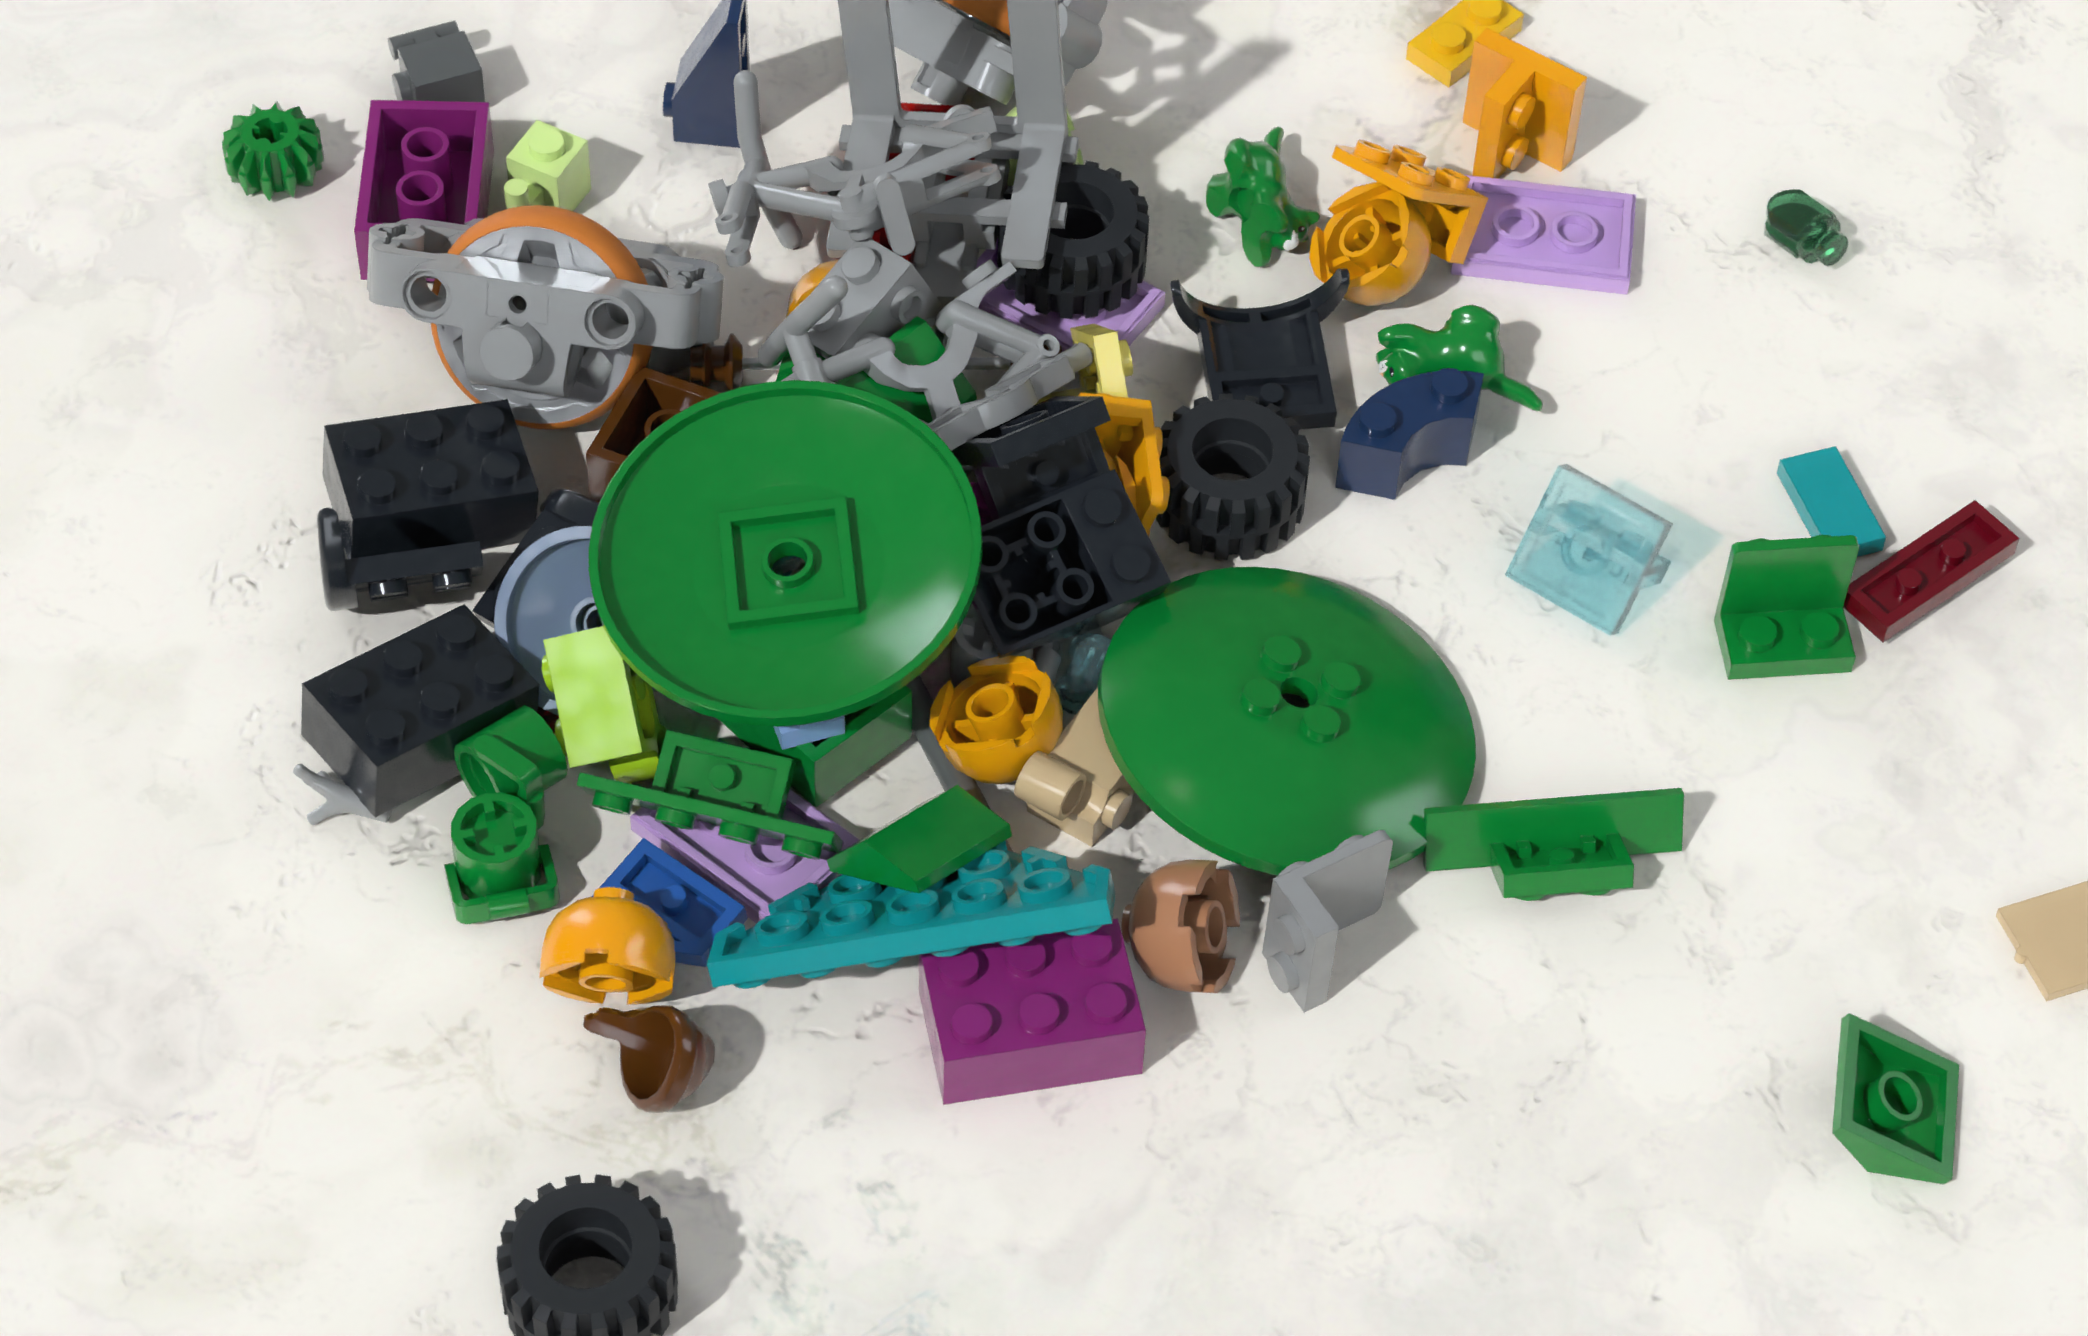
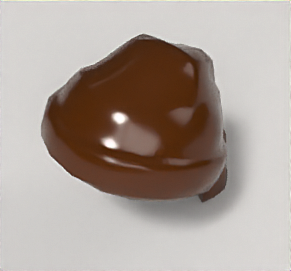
M652 1006L642 1011H620L605 1007L598 1009L595 1013H589L584 1016L583 1026L586 1030L605 1038L617 1040L620 1043V1071L623 1087L633 1104L645 1112H667L678 1104L679 1101L691 1096L708 1076L714 1064L715 1043L704 1029L697 1026L689 1018L688 1014L673 1006Z

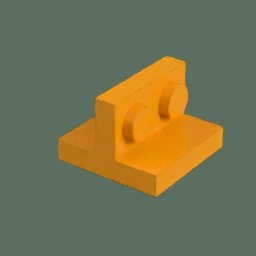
M1486 28L1474 41L1462 122L1479 131L1472 176L1499 179L1507 168L1511 170L1516 169L1525 154L1562 172L1573 159L1587 77Z

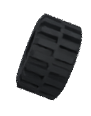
M1086 160L1085 165L1062 162L1055 202L1067 203L1068 212L1065 229L1050 228L1043 268H1015L1017 271L1003 283L1006 289L1015 290V299L1023 305L1034 303L1036 312L1048 315L1050 311L1060 313V318L1073 319V314H1084L1085 318L1096 317L1100 309L1104 308L1111 312L1121 307V298L1130 300L1137 292V284L1142 283L1145 276L1150 217L1145 197L1138 196V186L1132 180L1121 181L1122 173L1111 167L1107 170L1099 169V163ZM1008 186L1003 194V199L1011 200L1013 186ZM999 225L998 227V269L1003 266L1001 261V251L1006 226Z
M1219 394V400L1210 401L1205 396L1195 399L1192 409L1181 406L1174 411L1173 421L1165 420L1161 427L1163 444L1159 458L1161 476H1165L1169 480L1170 495L1165 512L1156 516L1160 527H1169L1168 536L1177 544L1184 541L1188 542L1189 551L1200 556L1204 551L1215 553L1214 559L1228 560V555L1239 554L1241 560L1254 558L1255 550L1260 549L1267 554L1277 549L1278 539L1288 541L1295 533V525L1301 523L1304 514L1310 456L1308 455L1309 444L1305 435H1299L1300 426L1292 417L1281 418L1282 409L1271 403L1264 407L1259 405V398L1246 395L1245 400L1233 399V394ZM1219 473H1232L1244 476L1248 479L1225 480L1215 477L1213 475Z
M596 1174L594 1183H581V1176L574 1175L565 1177L566 1186L555 1189L552 1183L549 1182L537 1188V1201L532 1202L524 1198L514 1208L516 1221H505L500 1232L502 1245L497 1246V1267L504 1314L508 1315L509 1328L514 1336H651V1333L663 1336L670 1325L669 1312L676 1311L678 1301L676 1248L673 1241V1229L668 1217L661 1218L660 1205L651 1196L640 1200L639 1187L627 1181H624L619 1188L613 1187L611 1176ZM583 1257L607 1258L625 1268L612 1281L602 1286L587 1289L572 1288L552 1278L562 1266Z

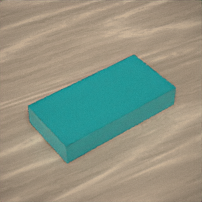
M1836 446L1780 459L1777 475L1811 537L1816 535H1854L1857 537L1859 544L1857 557L1883 551L1886 536Z

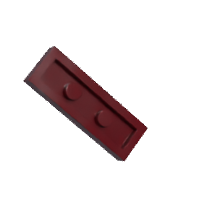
M1974 500L1851 582L1843 607L1884 643L2015 554L2020 538L1979 502Z

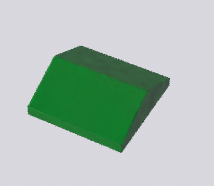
M956 785L917 805L827 859L830 872L921 893L1012 837L1009 823L959 785Z
M1851 1013L1841 1018L1832 1134L1867 1172L1946 1184L1952 1180L1959 1064Z

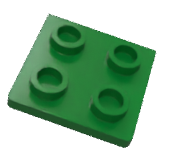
M1816 535L1811 538L1779 540L1758 538L1745 542H1736L1731 546L1714 617L1728 680L1852 672L1856 656L1843 606L1859 552L1856 536Z

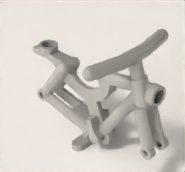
M742 70L734 78L737 137L745 165L734 184L726 186L724 180L720 179L708 183L718 214V217L715 219L718 232L723 235L731 234L725 250L728 265L731 267L743 266L752 259L749 250L760 218L759 207H761L778 240L785 248H797L802 241L801 230L791 214L795 213L833 221L835 228L849 231L850 238L853 241L866 240L874 235V231L885 227L888 242L893 252L897 255L905 256L910 254L915 247V239L909 216L978 186H990L1001 180L998 165L969 160L992 148L993 144L990 134L997 132L990 106L974 110L971 106L960 104L949 109L943 121L928 126L916 124L904 126L900 132V140L903 147L902 153L876 167L844 171V164L838 157L827 156L771 170L761 136L757 78L751 71ZM935 173L957 176L925 190L923 178ZM810 186L818 193L830 191L840 192L838 193L839 197H834L824 194L798 190V188Z
M990 259L961 281L967 291L948 303L937 314L935 325L939 331L948 337L945 351L937 361L924 366L904 364L894 356L895 344L887 337H879L823 361L817 357L808 331L846 296L848 292L847 282L837 275L827 278L784 319L759 348L758 359L763 366L774 367L789 352L794 365L791 368L793 373L781 381H820L837 384L835 382L864 371L876 383L906 392H924L932 419L935 420L952 408L961 405L953 379L968 364L974 346L1014 363L997 382L999 383L1039 360L1055 357L1060 350V344L1053 335H1039L979 309L982 298L1007 281L1017 271L1010 261L998 269ZM1043 344L1048 346L1049 351L1044 348ZM962 466L965 473L973 469L972 466Z

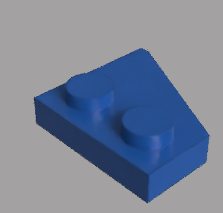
M644 837L599 887H615L629 890L634 894V901L641 902L652 908L667 923L672 934L675 947V963L707 967L715 934L736 922L744 924L748 919L746 909L742 904Z

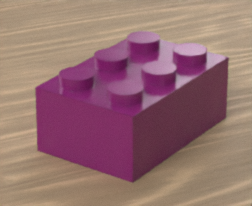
M370 101L354 228L361 280H367L370 227L383 223H397L400 220L411 218L464 225L472 219L487 217L494 157L489 102ZM426 278V281H434V280H435V279Z
M1118 918L1113 919L1112 924L1102 925L1096 931L1084 935H1068L1062 931L1037 935L1032 940L1016 946H1003L994 942L969 946L965 951L948 957H937L931 953L919 955V995L943 1105L1142 1074L1146 1028Z

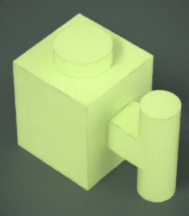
M536 120L506 157L508 181L504 185L506 209L519 206L542 205L574 211L591 190L588 140L542 121Z

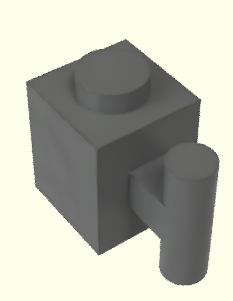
M455 20L388 38L391 55L394 60L399 59L400 72L392 74L397 100L485 102L481 66L465 31L459 32Z

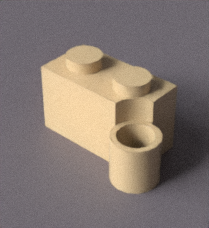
M1098 688L1062 731L1053 751L1048 755L1037 751L1028 759L1018 776L1014 789L1015 796L1027 802V812L1091 847L1094 846L1108 827L1113 830L1119 827L1131 807L1132 796L1135 793L1116 765L1105 741L1099 718Z

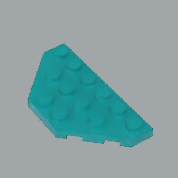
M1006 841L921 893L910 892L846 875L837 877L820 890H818L816 884L809 882L768 904L770 915L761 919L755 926L746 930L744 924L736 922L717 932L707 961L713 988L734 984L737 988L749 989L761 986L771 978L799 974L804 978H817L830 974L836 968L865 963L869 967L878 968L892 965L903 957L931 953L937 957H948L959 954L969 946L997 942L1003 946H1016L1032 940L1037 935L1062 931L1068 935L1088 934L1096 931L1102 925L1112 924L1116 893L1111 870L1091 864L1082 869L1083 872L1068 868L1066 856L1033 846L1022 850L1021 854L1007 850Z

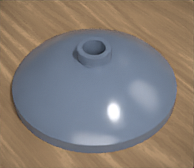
M592 526L563 528L533 542L518 556L509 568L501 584L495 605V637L540 684L538 706L558 716L555 695L546 686L542 674V658L546 655L543 640L597 628L596 619L598 611L593 598L589 577V542Z

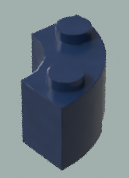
M1444 368L1394 382L1367 399L1351 417L1342 436L1335 488L1395 500L1403 484L1422 470L1440 465L1466 466L1478 416L1484 373Z

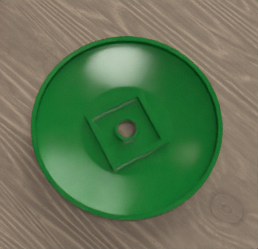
M801 380L765 382L726 391L688 407L653 430L634 448L614 474L598 505L589 542V577L595 605L611 643L636 674L655 690L682 706L724 721L758 726L804 725L844 716L881 701L920 675L942 653L964 621L976 593L983 553L981 521L974 492L958 459L929 426L907 410L867 391L840 384ZM786 556H796L806 562L800 572L791 576H781L771 570L777 560Z
M1229 567L1186 576L1171 582L1163 593L1144 600L1133 608L1113 635L1102 663L1098 681L1097 700L1100 723L1111 755L1128 784L1159 818L1178 833L1221 858L1244 867L1278 876L1281 871L1295 862H1310L1334 851L1339 844L1352 836L1363 835L1365 837L1378 830H1384L1393 841L1388 868L1390 870L1410 861L1425 851L1428 841L1426 840L1424 827V808L1463 805L1474 775L1476 741L1472 718L1466 700L1455 678L1431 646L1404 621L1373 600L1326 579L1301 572L1266 567ZM1282 694L1298 695L1307 701L1309 707L1300 708L1293 706L1282 697Z

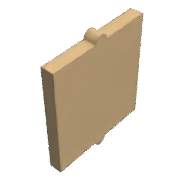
M2088 881L1998 908L1995 916L2016 950L2014 960L2019 964L2025 965L2046 1002L2088 989Z

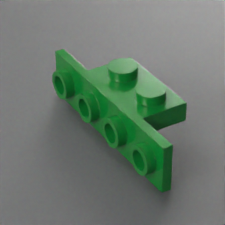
M666 730L651 789L581 772L576 784L587 794L594 796L592 806L602 810L630 815L632 805L657 811L655 821L686 830H693L695 820L720 826L718 836L750 845L757 844L759 835L783 840L782 851L808 859L820 860L822 850L839 853L843 844V840L835 832L782 820L796 767V762L793 759Z
M1682 788L1424 808V827L1428 843L1423 852V866L1425 871L1490 866L1503 898H1517L1524 901L1540 900L1551 894L1579 892L1585 895L1597 896L1606 894L1613 889L1633 888L1634 864L1630 855L1682 851L1684 792Z

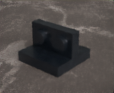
M1055 396L1034 405L1024 413L1003 424L984 431L953 449L952 453L958 459L961 466L973 467L990 517L994 521L1109 472L1110 469L1095 427L1109 422L1111 419L1104 399L1101 396Z

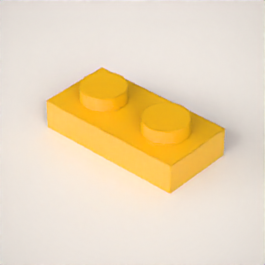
M1462 0L1408 42L1406 59L1449 88L1470 71L1474 41L1486 28L1511 39L1522 30L1524 14L1504 0Z

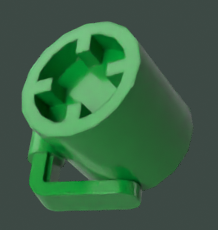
M524 705L455 745L454 749L457 768L473 797L484 793L496 792L519 797L531 807L537 819V829L539 830L544 825V790L566 778L568 768L559 741L549 725L535 710Z
M496 792L484 793L473 797L458 808L451 821L454 862L444 864L448 889L455 918L458 922L472 924L487 920L493 921L551 908L559 903V884L548 844L539 845L537 819L528 804L519 797ZM541 865H542V869H543V873H544V876H545L546 884L538 885V886H537V884H538V882H539V880H540V878H541ZM461 890L470 899L464 900L462 898Z

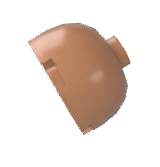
M1175 861L1154 870L1138 887L1132 904H1128L1123 911L1121 928L1124 941L1131 945L1135 960L1148 978L1165 988L1186 992L1218 993L1227 984L1234 969L1236 958L1222 957L1227 944V927H1240L1238 892L1230 870L1216 869L1218 861Z

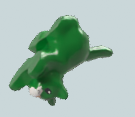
M1274 127L1264 137V141L1251 142L1241 137L1231 140L1226 147L1224 163L1228 171L1213 175L1206 187V206L1212 215L1216 218L1225 215H1237L1241 219L1242 247L1247 259L1255 267H1264L1269 264L1272 247L1289 251L1295 248L1298 243L1307 241L1309 239L1307 234L1309 227L1320 220L1319 213L1296 206L1289 195L1286 187L1285 165L1280 157L1281 142L1284 136V131L1281 127Z
M1465 305L1453 310L1450 319L1446 321L1444 327L1439 331H1432L1418 325L1405 323L1395 324L1378 332L1379 344L1386 348L1376 353V361L1379 365L1380 375L1386 379L1389 385L1414 375L1435 372L1444 368H1454L1459 371L1484 373L1482 390L1489 389L1493 393L1517 402L1532 411H1540L1543 407L1542 400L1529 386L1505 375L1504 352L1498 338L1500 322L1494 314L1485 308L1476 305Z

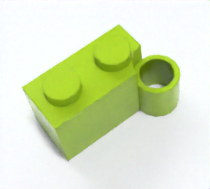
M603 626L544 639L546 655L542 658V674L546 686L555 695L559 718L555 723V736L561 745L564 755L568 757L570 768L608 761L616 781L630 784L653 779L667 729L659 723L652 686L640 678L623 660L611 643Z

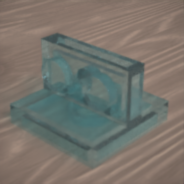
M1569 464L1559 465L1505 576L1611 636L1619 633L1640 589L1662 582L1672 561L1658 553L1673 523Z

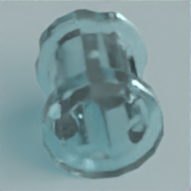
M1092 633L1079 634L1073 638L1069 648L1071 663L1066 675L1059 678L1054 686L1060 698L1062 709L1069 714L1076 715L1098 688L1102 663L1111 639Z

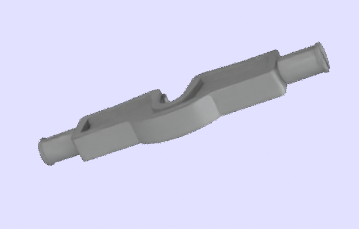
M1079 342L1077 345L1075 343L1057 356L1039 360L987 388L984 399L958 405L928 423L927 426L952 451L984 431L1024 413L1033 407L1039 399L1074 380V373L1092 364V352L1086 344Z

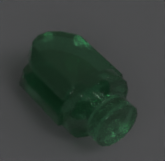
M1799 189L1784 190L1776 193L1769 199L1766 207L1767 220L1764 227V235L1796 259L1800 258L1806 263L1812 264L1819 261L1825 266H1831L1844 256L1848 247V239L1840 233V222L1836 219L1834 213Z

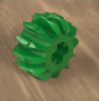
M278 101L270 109L261 110L253 104L250 116L234 115L231 129L223 132L222 148L226 172L233 183H240L246 196L262 190L268 201L271 200L276 192L283 191L294 198L297 185L313 186L315 172L322 170L324 153L320 130L316 126L315 119H309L303 115L300 106L284 111Z

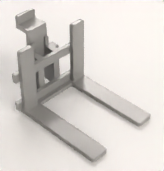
M838 0L853 113L852 124L842 125L839 138L840 150L846 151L843 162L844 171L863 170L888 162L890 153H902L903 147L900 140V132L904 126L909 124L928 126L943 121L946 114L905 111L902 109L889 0ZM1007 0L1017 116H994L997 132L990 134L993 146L990 150L974 156L975 161L998 165L1001 180L990 186H978L969 190L968 197H953L909 216L915 245H917L914 267L943 307L967 291L961 281L976 269L979 249L996 248L999 225L1006 226L1001 251L1002 265L1010 261L1014 268L1027 269L1043 268L1050 228L1065 229L1068 212L1067 203L1055 202L1061 164L1062 162L1076 163L1079 141L1078 137L1068 136L1058 0ZM1010 159H1016L1018 162L1011 200L1003 199L1009 176ZM935 173L923 178L925 190L945 182L946 174ZM830 191L828 195L839 197L838 193L840 191ZM831 221L826 242L827 255L831 258H841L854 241L851 240L849 231L835 228L833 221Z

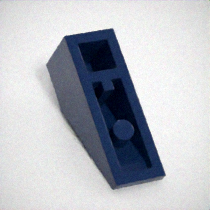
M721 0L680 59L676 82H666L663 96V116L672 117L674 142L740 148L737 137L734 78L742 70L750 71L747 0Z

